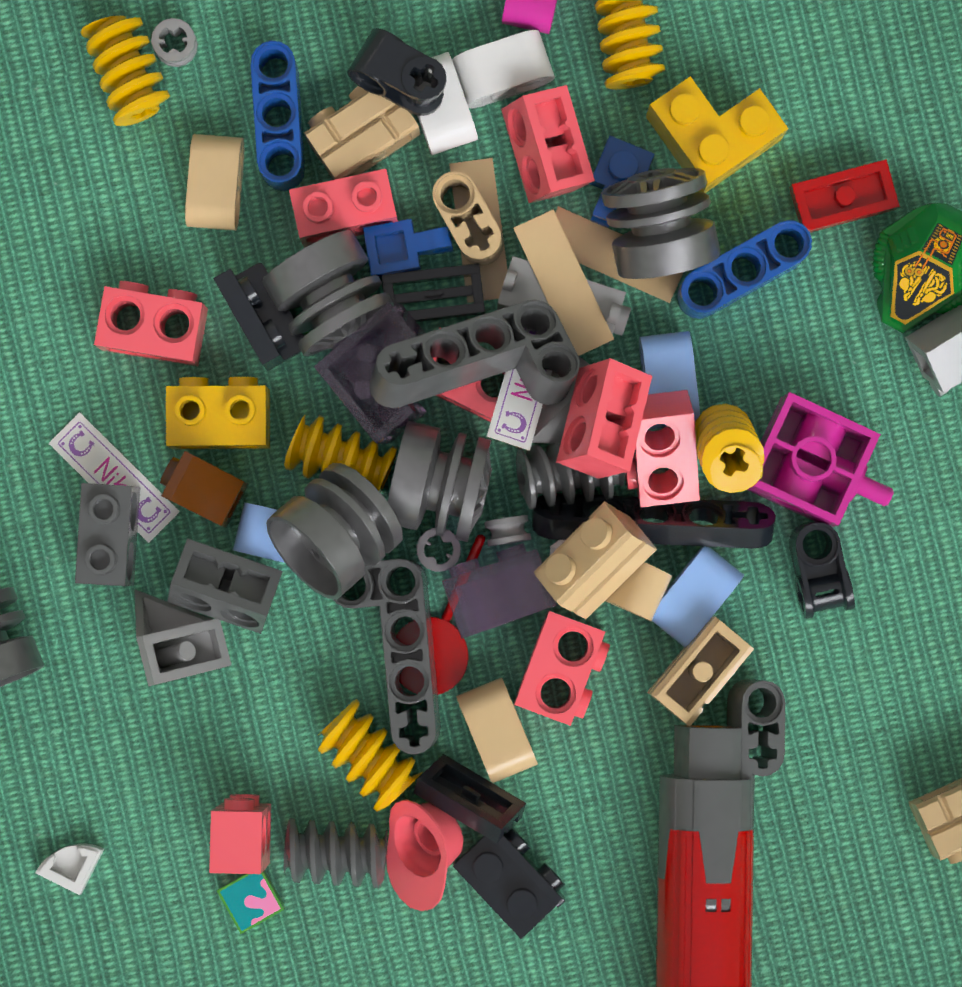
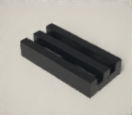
M479 263L382 275L383 290L390 295L394 302L392 309L386 313L388 325L485 314ZM464 277H471L472 285L400 294H394L393 286ZM473 296L474 299L472 304L396 312L395 306Z
M445 754L440 756L417 779L413 792L495 843L502 839L504 832L507 833L512 828L514 821L518 822L522 818L526 806L524 801Z

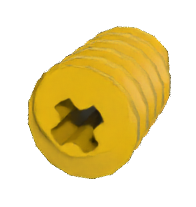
M598 0L595 4V10L597 14L605 16L597 24L598 31L608 36L600 42V49L603 53L611 55L602 62V67L605 72L614 74L604 82L605 87L623 90L649 84L653 81V76L666 70L664 64L650 62V57L663 51L662 45L648 43L649 37L661 32L660 26L646 24L645 18L658 13V7L643 4V0Z
M109 16L91 22L80 31L84 38L89 39L86 44L87 52L90 56L97 57L93 62V68L97 74L103 75L99 84L103 92L110 94L106 103L110 110L117 112L113 118L116 126H129L151 118L158 113L159 105L170 97L168 90L153 91L152 87L163 79L162 73H147L145 70L157 59L154 54L140 55L139 53L140 49L150 43L148 36L132 35L133 31L143 25L140 17Z
M726 403L713 405L704 410L695 420L697 457L708 482L718 490L728 493L743 492L753 487L763 475L764 448L747 413L738 406Z
M305 415L302 417L285 456V469L291 471L303 461V476L311 478L320 468L322 473L330 464L342 463L359 472L381 493L394 464L397 448L392 446L383 457L378 456L379 440L373 439L365 449L360 448V432L355 431L345 442L342 440L341 424L337 423L327 434L323 432V416L319 415L310 426L305 424Z
M355 699L318 734L324 736L318 751L323 754L335 748L338 750L332 766L338 768L350 763L352 766L346 776V780L350 783L364 777L365 782L359 794L365 797L378 792L379 796L373 807L378 812L388 807L423 772L411 777L409 774L415 764V759L408 757L397 762L396 758L400 751L395 744L385 748L382 747L388 732L385 728L373 733L368 732L374 718L372 714H367L358 719L354 717L360 704Z

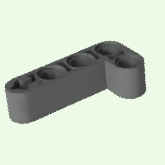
M527 300L385 347L377 357L369 388L376 402L385 407L397 408L516 369L530 396L539 403L552 405L564 400L579 372L580 361L555 310L544 301ZM524 328H531L539 335L530 334ZM479 342L488 343L495 350L485 349L479 345ZM432 357L444 358L451 365L439 364ZM545 369L555 371L559 374L560 378L550 376L545 372Z
M381 560L375 566L365 565V575L363 578L366 583V589L363 596L357 600H351L343 594L337 600H333L344 608L380 606L391 735L394 744L399 750L407 754L416 755L425 752L437 742L441 729L428 580L425 570L420 564L412 560ZM401 567L410 569L415 577V587L405 596L395 593L390 583L393 572ZM403 617L414 619L420 628L419 637L412 645H405L396 638L395 626ZM408 666L420 670L424 677V687L421 692L415 695L405 692L399 682L402 670ZM425 699L427 701V708L421 707L417 709V721L419 725L428 727V734L422 736L419 743H415L414 736L405 735L404 727L410 725L413 721L412 708L402 711L401 703L414 704Z

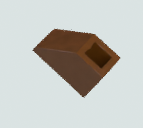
M184 451L181 459L173 457L170 460L160 480V484L166 486L161 495L162 497L226 528L249 485Z

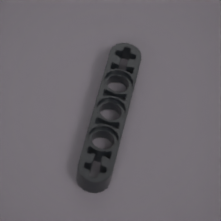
M557 493L556 502L553 507H548L543 495L539 496L536 507L532 512L533 531L546 539L566 540L583 522L589 520V516L605 501L617 510L630 516L653 544L749 549L762 548L772 542L776 515L771 508L756 502L700 499L699 501L640 507L638 497L613 496L611 500H606L603 495H594L592 502H586L583 494H575L574 503L568 505L563 493ZM653 518L659 519L664 522L652 523L644 521L643 519ZM692 521H706L713 525H700Z

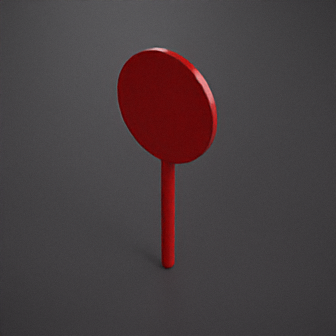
M482 534L477 535L442 617H431L438 695L454 688L461 681L467 670L469 661L467 643L462 633L450 621L484 545L485 536ZM413 620L406 624L397 633L396 638L405 645L414 644L420 634L418 623ZM409 666L402 670L399 682L413 693L418 694L424 687V677L420 670Z

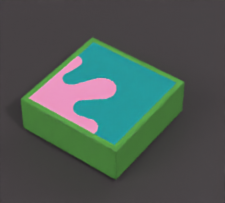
M265 870L261 874H243L217 890L240 934L286 908Z

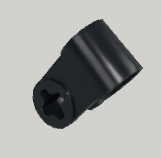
M379 28L372 29L347 71L350 79L359 87L372 94L382 96L417 116H426L434 113L441 106L444 96L443 91L447 81L446 71L436 59L407 45L394 34ZM423 81L431 84V87L426 86L422 92L414 88V86L419 87Z
M805 522L798 525L790 536L789 549L796 576L795 586L798 602L804 619L813 618L814 612L842 606L846 611L854 609L853 587L845 566L838 533L830 525L822 522ZM813 530L820 531L826 540L824 552L816 558H810L803 549L805 536ZM834 589L831 593L815 596L816 593Z

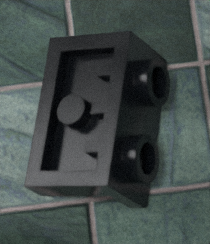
M257 263L238 275H235L230 268L213 279L265 369L269 371L301 353L298 343L304 335L303 333L297 335L290 333L288 326L294 319L290 310L278 311L264 288L262 280L268 274L265 266L262 263Z
M511 828L507 833L504 832L502 839L498 843L482 836L453 864V867L516 935L522 939L555 907L559 908L565 902L564 895L559 891L565 884L546 863L539 868L535 866L525 855L531 847Z

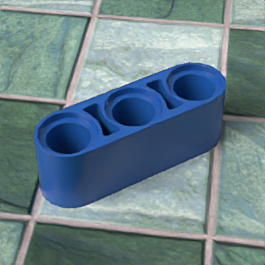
M271 40L259 45L251 57L257 164L263 179L271 188L278 191H288L297 187L305 174L299 71L290 48L280 41ZM271 59H282L288 63L287 70L280 77L268 78L262 73L264 65ZM280 106L289 109L291 117L283 126L273 127L265 122L266 115L272 108ZM282 154L292 157L295 160L294 167L288 174L277 176L269 172V164L274 157Z
M786 220L720 255L719 258L711 263L693 270L685 277L678 289L677 301L680 309L692 318L702 319L709 317L795 269L808 256L812 248V238L809 230L797 221ZM780 235L793 237L799 247L797 256L789 258L780 255L774 245L775 238ZM739 258L751 261L756 269L755 279L749 282L737 279L731 269L732 262ZM696 282H703L709 285L714 294L713 302L706 306L693 303L688 294L689 286Z

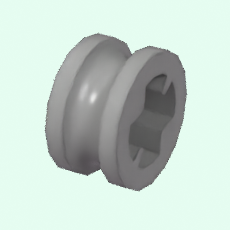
M175 18L163 20L152 32L151 43L153 50L164 64L180 67L188 64L195 57L198 48L197 39L192 28L183 20ZM169 33L174 37L179 36L181 33L185 34L187 37L182 38L186 46L185 49L179 52L173 48L166 53L162 50V48H167L164 40L165 36Z
M528 515L484 522L485 528L489 529L492 533L491 538L487 540L488 547L531 540V534L524 530V524L528 522Z
M435 528L426 531L419 538L417 544V556L420 563L427 569L435 572L451 569L458 562L461 554V545L455 539L456 535L450 530L445 529L441 539L444 543H452L453 554H446L449 560L443 564H437L435 557H426L425 545L432 546L428 540L439 535H436Z

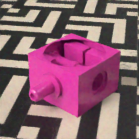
M791 392L780 398L760 441L764 448L763 475L753 487L747 489L748 491L810 520L822 522L831 527L839 526L849 503L856 494L882 506H887L894 494L892 488L865 476L868 468L867 463L881 434Z

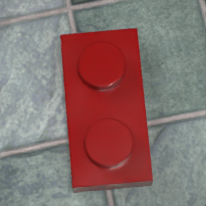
M887 159L802 181L789 187L798 221L809 232L886 213L900 207Z

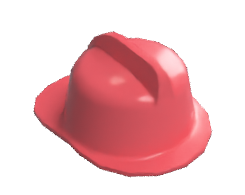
M410 800L398 801L391 808L389 817V838L386 855L388 876L398 897L410 908L419 911L433 909L441 901L445 889L447 868L461 854L464 843L462 830L457 820L429 802L418 804Z

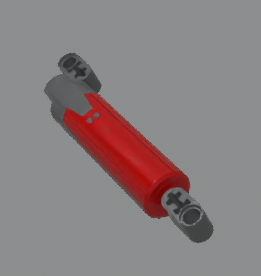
M745 679L734 684L727 698V726L691 725L689 727L688 725H675L674 774L659 775L656 987H752L755 775L762 777L772 775L781 767L785 755L786 703L780 687L773 682ZM758 689L763 695L764 704L761 711L753 715L748 707V699L751 693ZM748 723L763 726V731L748 730ZM761 746V756H754L753 759L749 758V749Z

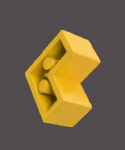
M691 76L652 102L646 114L647 120L682 168H700L705 171L707 184L704 188L698 190L703 193L708 192L780 142L789 129L760 88L719 116Z

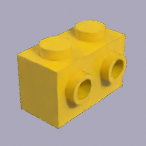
M204 377L179 378V386H166V446L171 449H270L269 388L266 385H258V378L230 377L228 378V386H209V378Z

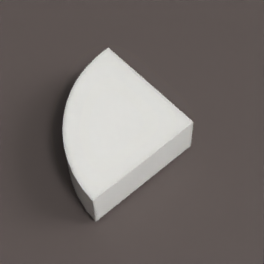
M86 843L63 847L47 857L35 873L80 895L83 893L105 848Z

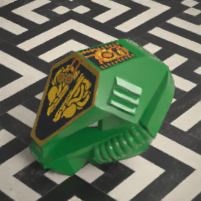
M945 203L925 204L911 210L879 233L880 237L877 238L878 243L875 244L873 251L874 255L872 258L874 261L872 265L874 266V277L879 281V285L882 288V292L877 299L881 322L901 333H905L922 324L924 319L933 314H945L953 308L962 305V211Z

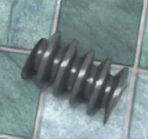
M558 443L548 445L545 452L539 445H532L526 455L519 447L516 452L518 485L529 509H535L538 494H543L548 507H553L556 502L557 492L562 491L568 505L573 504L577 489H581L586 502H592L594 500L595 487H600L604 498L611 500L613 498L614 485L619 484L622 487L625 482L626 473L597 479L556 463L560 448Z
M289 818L284 848V873L289 868L293 882L300 883L306 870L309 869L313 883L320 884L326 871H329L334 886H340L346 872H349L354 887H360L366 873H369L373 887L379 889L385 876L388 828L383 839H379L375 825L369 824L364 836L358 837L354 822H349L343 836H339L335 822L329 821L323 835L318 834L315 820L309 819L304 832L299 833L295 818Z

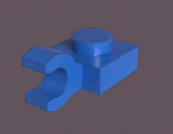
M609 135L593 174L595 181L590 184L604 190L615 183L627 180L633 175L649 170L655 154ZM602 194L593 211L591 221L609 228L606 217L617 208L604 206Z
M412 219L363 227L371 276L382 277V275L421 270L419 255H436L453 251L448 227L415 233Z

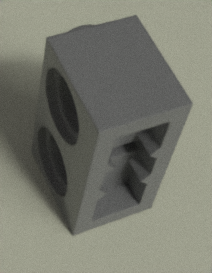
M81 483L75 583L134 586L140 487Z
M187 538L170 584L167 602L261 634L283 571Z

